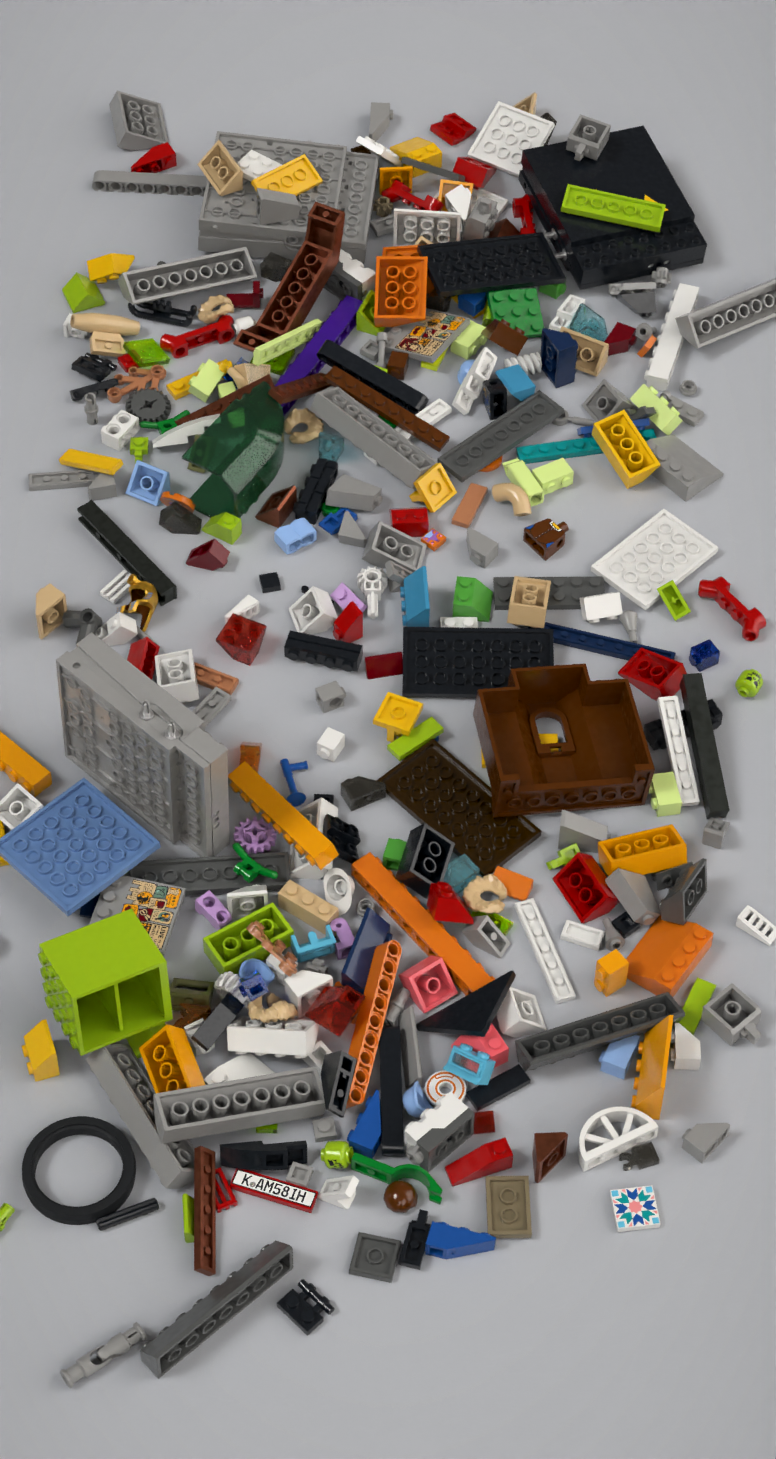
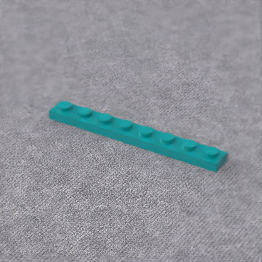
M654 429L638 430L645 441L656 438ZM594 437L516 447L518 459L523 460L525 464L603 453Z

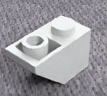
M121 612L111 617L96 632V636L108 646L126 644L138 634L136 620Z
M674 1023L670 1043H673V1048H670V1061H674V1069L699 1070L701 1062L700 1041L680 1023Z

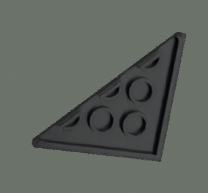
M509 971L417 1023V1030L485 1037L516 974L514 971Z

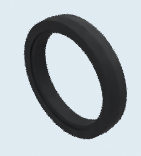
M87 1116L65 1118L45 1127L30 1142L22 1162V1181L30 1202L45 1217L68 1225L94 1223L97 1218L116 1212L128 1199L136 1177L135 1156L125 1135L114 1125L104 1120ZM92 1135L110 1143L122 1159L123 1170L117 1186L102 1200L86 1206H65L52 1201L40 1190L35 1179L36 1167L42 1154L53 1143L65 1137Z

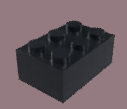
M426 823L412 829L395 879L425 899L428 898L431 883L444 881L455 843Z

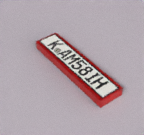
M236 1169L230 1183V1188L308 1213H312L318 1197V1191L245 1169Z

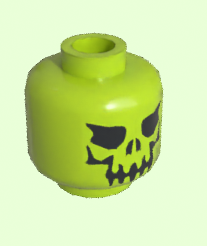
M754 669L744 670L735 682V687L742 697L756 696L763 685L761 674Z
M328 1141L325 1148L321 1149V1160L325 1162L329 1169H345L351 1164L354 1151L352 1146H349L346 1141Z

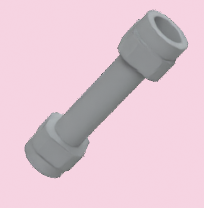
M379 332L376 337V341L379 344L376 366L387 369L385 362V344L388 343L387 333Z

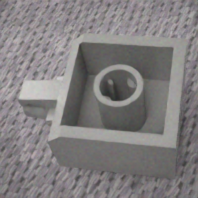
M580 114L569 133L566 150L574 152V159L581 161L583 156L597 160L609 140L611 125Z
M486 197L478 198L471 214L466 219L462 240L489 237V231L493 230L496 223L493 220L498 214L496 209L498 202Z
M733 983L703 1006L701 1020L730 1046L741 1037H745L753 1044L760 1040L761 1033L756 1029V1025L760 1021L761 1010L757 1004Z

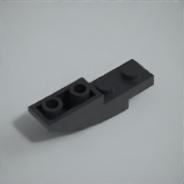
M306 1140L263 1144L262 1141L220 1144V1166L245 1170H286L288 1165H292L293 1161L307 1164Z

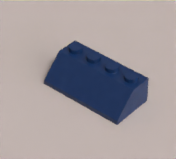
M368 907L341 972V985L348 996L361 1001L374 951L378 945L392 940L393 934L390 933V924Z

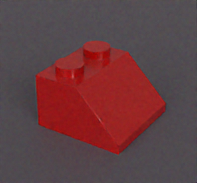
M426 507L389 509L391 527L411 537H423L428 532L429 520Z
M446 882L431 883L427 907L434 920L465 924L474 923L468 908L451 885Z

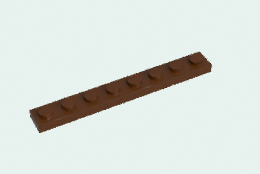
M334 365L324 376L325 382L334 387L341 388L359 403L438 452L449 442L450 436Z

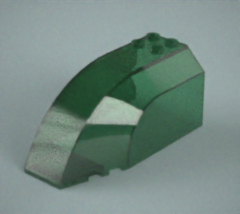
M263 381L252 388L250 394H243L242 399H235L182 456V459L212 473L189 498L196 505L194 510L210 518L224 512L238 518L246 514L249 507L257 502L259 496L274 480L281 467L285 449L284 415L281 404L268 394L271 387L267 382Z

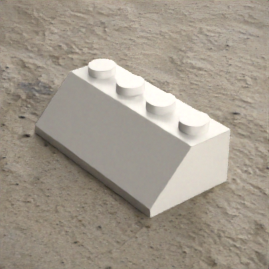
M322 797L298 810L322 834L325 815L329 814L333 817H338V808ZM293 843L290 845V878L318 880L324 877L328 870L333 868V860L322 870L316 865L311 866L306 860V856L304 854L301 856L295 850Z
M242 1015L227 1026L228 1051H235L236 1054L253 1052L257 1056L267 1055L268 1053L274 1054L276 1057L294 1055L295 1058H305L314 1050L320 1020L288 1019L287 1021L278 1020L277 1022L263 1023L260 1019L251 1020L250 1016Z

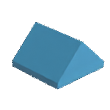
M519 364L495 372L509 392L520 401H524L535 393L536 386Z

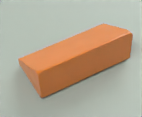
M500 866L496 867L493 875L507 888V896L519 901L527 900L533 889V879Z

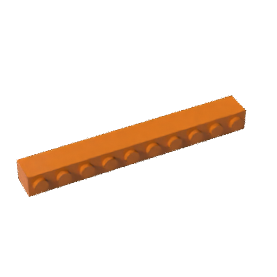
M369 852L351 864V876L428 957L431 955L442 957L453 983L466 996L495 980L493 976H489L485 972L484 967L479 962L477 963L472 958L467 949H463L459 945L458 940L446 931L441 922L433 919L430 911L420 904L416 896H412L408 892L407 887L403 883L395 879L393 872L387 870L378 857Z

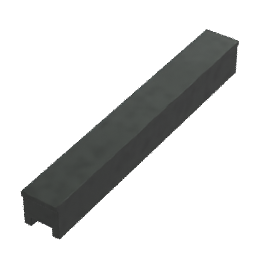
M92 499L77 508V511L82 515L78 520L129 573L135 574L139 580L147 581L154 585L158 594V603L161 606L173 599H177L176 585Z
M702 673L683 674L680 689L706 819L717 816L726 818L730 809Z

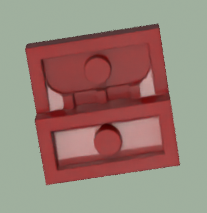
M456 113L443 116L442 122L432 124L430 127L431 132L451 146L464 141L477 129Z

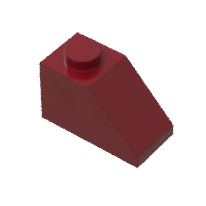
M617 322L604 341L609 344L608 356L628 352L631 346L636 344V328Z
M214 538L192 549L186 564L214 571L218 568H223L227 564L230 551Z

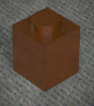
M392 351L387 364L388 374L397 379L404 380L409 365V354Z

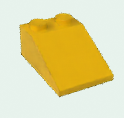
M415 137L390 147L393 153L400 156V161L402 157H408L439 168L442 167V151L435 143ZM413 167L414 178L428 173V171Z

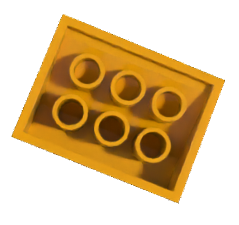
M668 1015L646 1032L644 1042L639 1041L638 1054H642V1057L637 1059L636 1072H639V1077H635L633 1087L634 1090H637V1096H632L631 1108H635L656 1120L660 1118L665 1090L674 1015Z

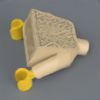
M222 361L219 365L220 371L227 372L233 378L238 389L268 374L270 375V365L265 364L257 366L255 364L243 363L231 367V361ZM259 399L250 404H259Z

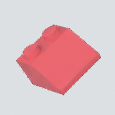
M431 955L398 975L403 987L410 991V998L423 1013H427L458 994L442 957Z
M492 1023L485 1037L460 1035L451 1045V1048H453V1045L460 1046L461 1043L472 1046V1050L477 1053L482 1051L489 1054V1058L496 1061L494 1068L508 1062L509 1048ZM462 1056V1065L477 1073L480 1064Z

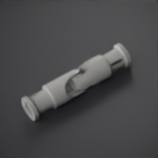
M136 1322L132 1328L123 1334L120 1332L112 1337L107 1345L98 1346L76 1360V1364L66 1370L62 1369L60 1374L66 1385L72 1388L75 1382L83 1377H89L109 1364L112 1358L125 1354L131 1350V1346L141 1340L145 1341L147 1337L141 1326ZM96 1353L98 1360L102 1364H93L90 1361V1357Z

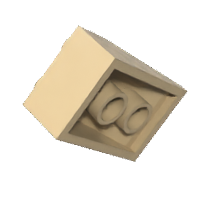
M514 576L507 623L516 626L524 625L532 628H544L551 581Z

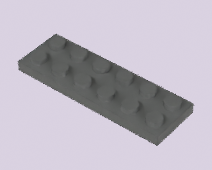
M602 576L527 577L551 581L547 610L581 609L579 598L605 593L604 578ZM493 577L495 610H509L514 577Z

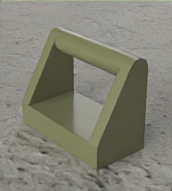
M173 978L170 986L172 1010L209 1014L214 982ZM177 986H180V987H189V988H198V989H207V992H205V991H196V990H187V989H178Z

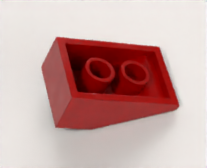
M458 157L452 172L464 175L466 177L465 182L473 183V188L478 190V188L485 187L495 174L497 168L470 157Z
M640 648L618 671V674L622 678L628 679L629 683L651 699L657 701L659 697L674 696L680 690L682 675L687 674L683 663Z

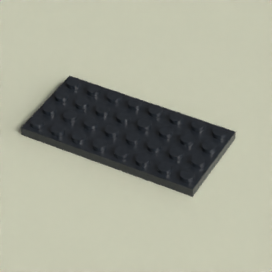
M543 232L418 245L417 248L419 256L428 257L427 273L439 297L562 284L566 280Z
M403 627L402 697L476 698L478 689L507 687L511 669L554 666L553 629Z

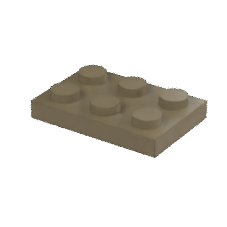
M485 1176L487 1233L496 1238H531L529 1176Z

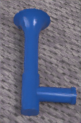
M282 759L280 764L290 791V795L286 800L293 807L300 806L305 802L306 796L304 793L297 791L292 771L307 770V761L289 764L288 759Z

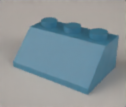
M422 566L404 578V585L400 587V597L404 598V601H401V611L405 612V615H402V624L406 627H429L430 605L426 566Z

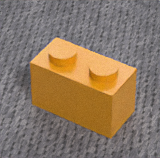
M617 949L600 958L596 963L594 985L606 997L625 986L627 981L629 962Z

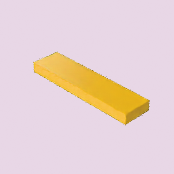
M68 449L59 458V462L62 465L114 475L123 465L122 459L74 449Z

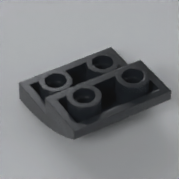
M326 814L323 824V835L335 846L339 854L337 857L351 864L359 859L356 846L361 842L357 827L342 821L338 817Z

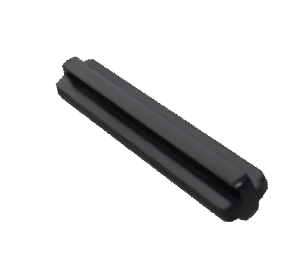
M156 1198L145 1200L97 1218V1227L100 1231L156 1211L159 1209V1204Z

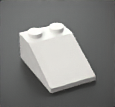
M192 649L156 655L157 684L181 703L198 700L199 690Z
M248 1052L218 1066L204 1079L205 1085L273 1074L274 1072L252 1053Z

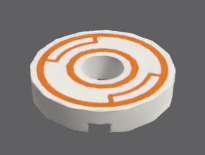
M442 1070L435 1072L427 1079L424 1094L428 1102L434 1105V1107H436L435 1103L441 1096L447 1095L440 1091L443 1087H448L458 1099L464 1101L466 1097V1084L463 1078Z

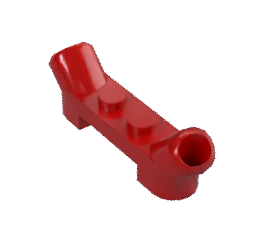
M394 180L391 187L382 190L381 196L390 199V203L401 200L407 206L414 205L413 208L416 210L441 211L444 207L442 202L429 195L426 196L425 200H422L410 194L411 189L398 180Z
M527 194L522 198H513L512 201L514 218L521 217L523 228H520V235L536 233V226L533 223V212H530L533 207Z
M228 314L220 315L216 323L178 336L164 334L160 339V347L163 351L171 352L174 358H182L188 356V350L216 340L219 344L230 341L235 335L232 328L234 320Z
M718 577L713 581L702 579L699 582L698 595L703 598L714 599L722 609L726 610L732 619L743 627L742 637L745 640H756L759 636V630L766 626V620L762 613L756 608L749 611L729 592L731 584L723 577Z

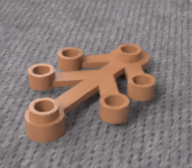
M154 365L151 369L130 367L128 369L129 376L117 374L114 378L118 380V386L124 383L131 384L122 389L117 387L108 389V400L112 403H118L123 395L135 389L137 391L141 388L145 389L146 383L152 381L150 389L154 390L156 388L158 391L159 381L166 377V370L161 365Z
M257 920L251 922L246 929L255 938L259 939L262 942L261 945L281 962L278 967L290 977L292 974H296L298 972L296 969L297 964L295 963L298 960L296 956L289 951L283 956L282 952L287 946L279 939L273 944L264 934L263 930L265 927Z

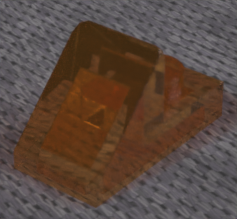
M242 742L240 745L241 756L239 765L245 761L259 773L262 743Z
M180 1003V1014L183 1018L178 1019L173 1026L184 1029V1026L201 1018L205 1020L211 1013V1008L208 1005Z

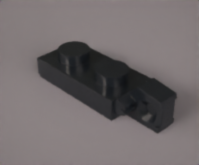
M116 378L70 390L69 392L72 401L82 400L87 393H94L96 395L98 390L102 389L107 392L108 389L119 385Z
M420 1209L417 1221L412 1220L409 1222L399 1258V1265L420 1270L431 1224L427 1223L428 1211Z

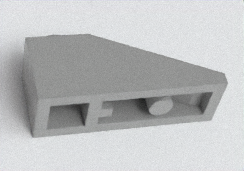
M371 102L369 138L375 142L389 127L390 119H393V110H390V103Z

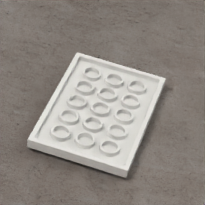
M663 509L591 566V571L597 576H602L605 582L642 609L647 610L661 598L657 588L671 580L678 585L718 552V546Z

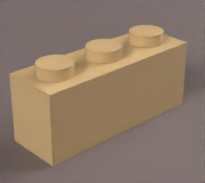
M290 879L278 892V907L325 935V925H330L332 920L339 918V909Z

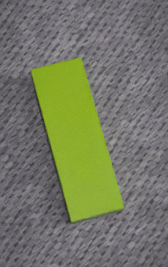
M431 716L414 727L409 736L402 735L388 744L387 750L396 759L401 761L430 740L442 734L444 728Z
M700 978L696 979L682 1008L685 1012V1017L679 1022L692 1035H694L701 1021L703 1006L711 1000L716 989L715 984Z

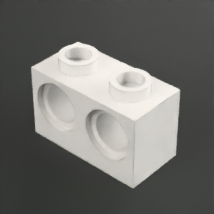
M121 409L101 429L102 443L120 451L130 441L131 437H134L140 430L139 418Z

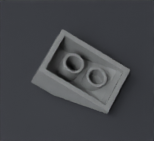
M379 521L369 533L362 560L385 569V563L391 560L409 571L415 572L421 568L427 544Z

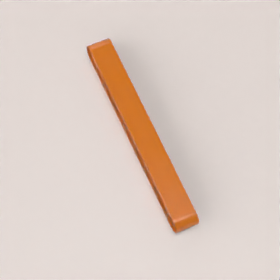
M396 940L380 944L374 951L348 1052L357 1061L346 1108L359 1105L365 1099L402 953L401 945Z

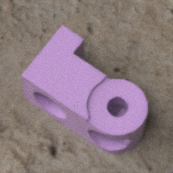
M210 890L195 900V910L200 915L202 914L216 930L222 929L232 921L228 910Z
M336 918L331 921L330 927L337 942L335 943V954L337 959L341 960L348 957L355 938L346 920Z

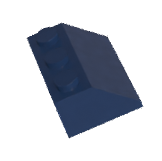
M544 328L542 329L541 369L555 388H559L574 382L578 343L569 333Z

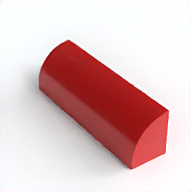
M148 637L140 639L131 644L127 661L152 680L155 670V656L158 655L160 647Z

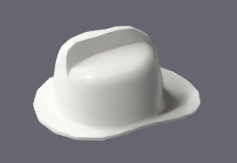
M332 868L326 872L323 880L325 899L328 903L339 909V916H341L351 906L355 883L344 870Z

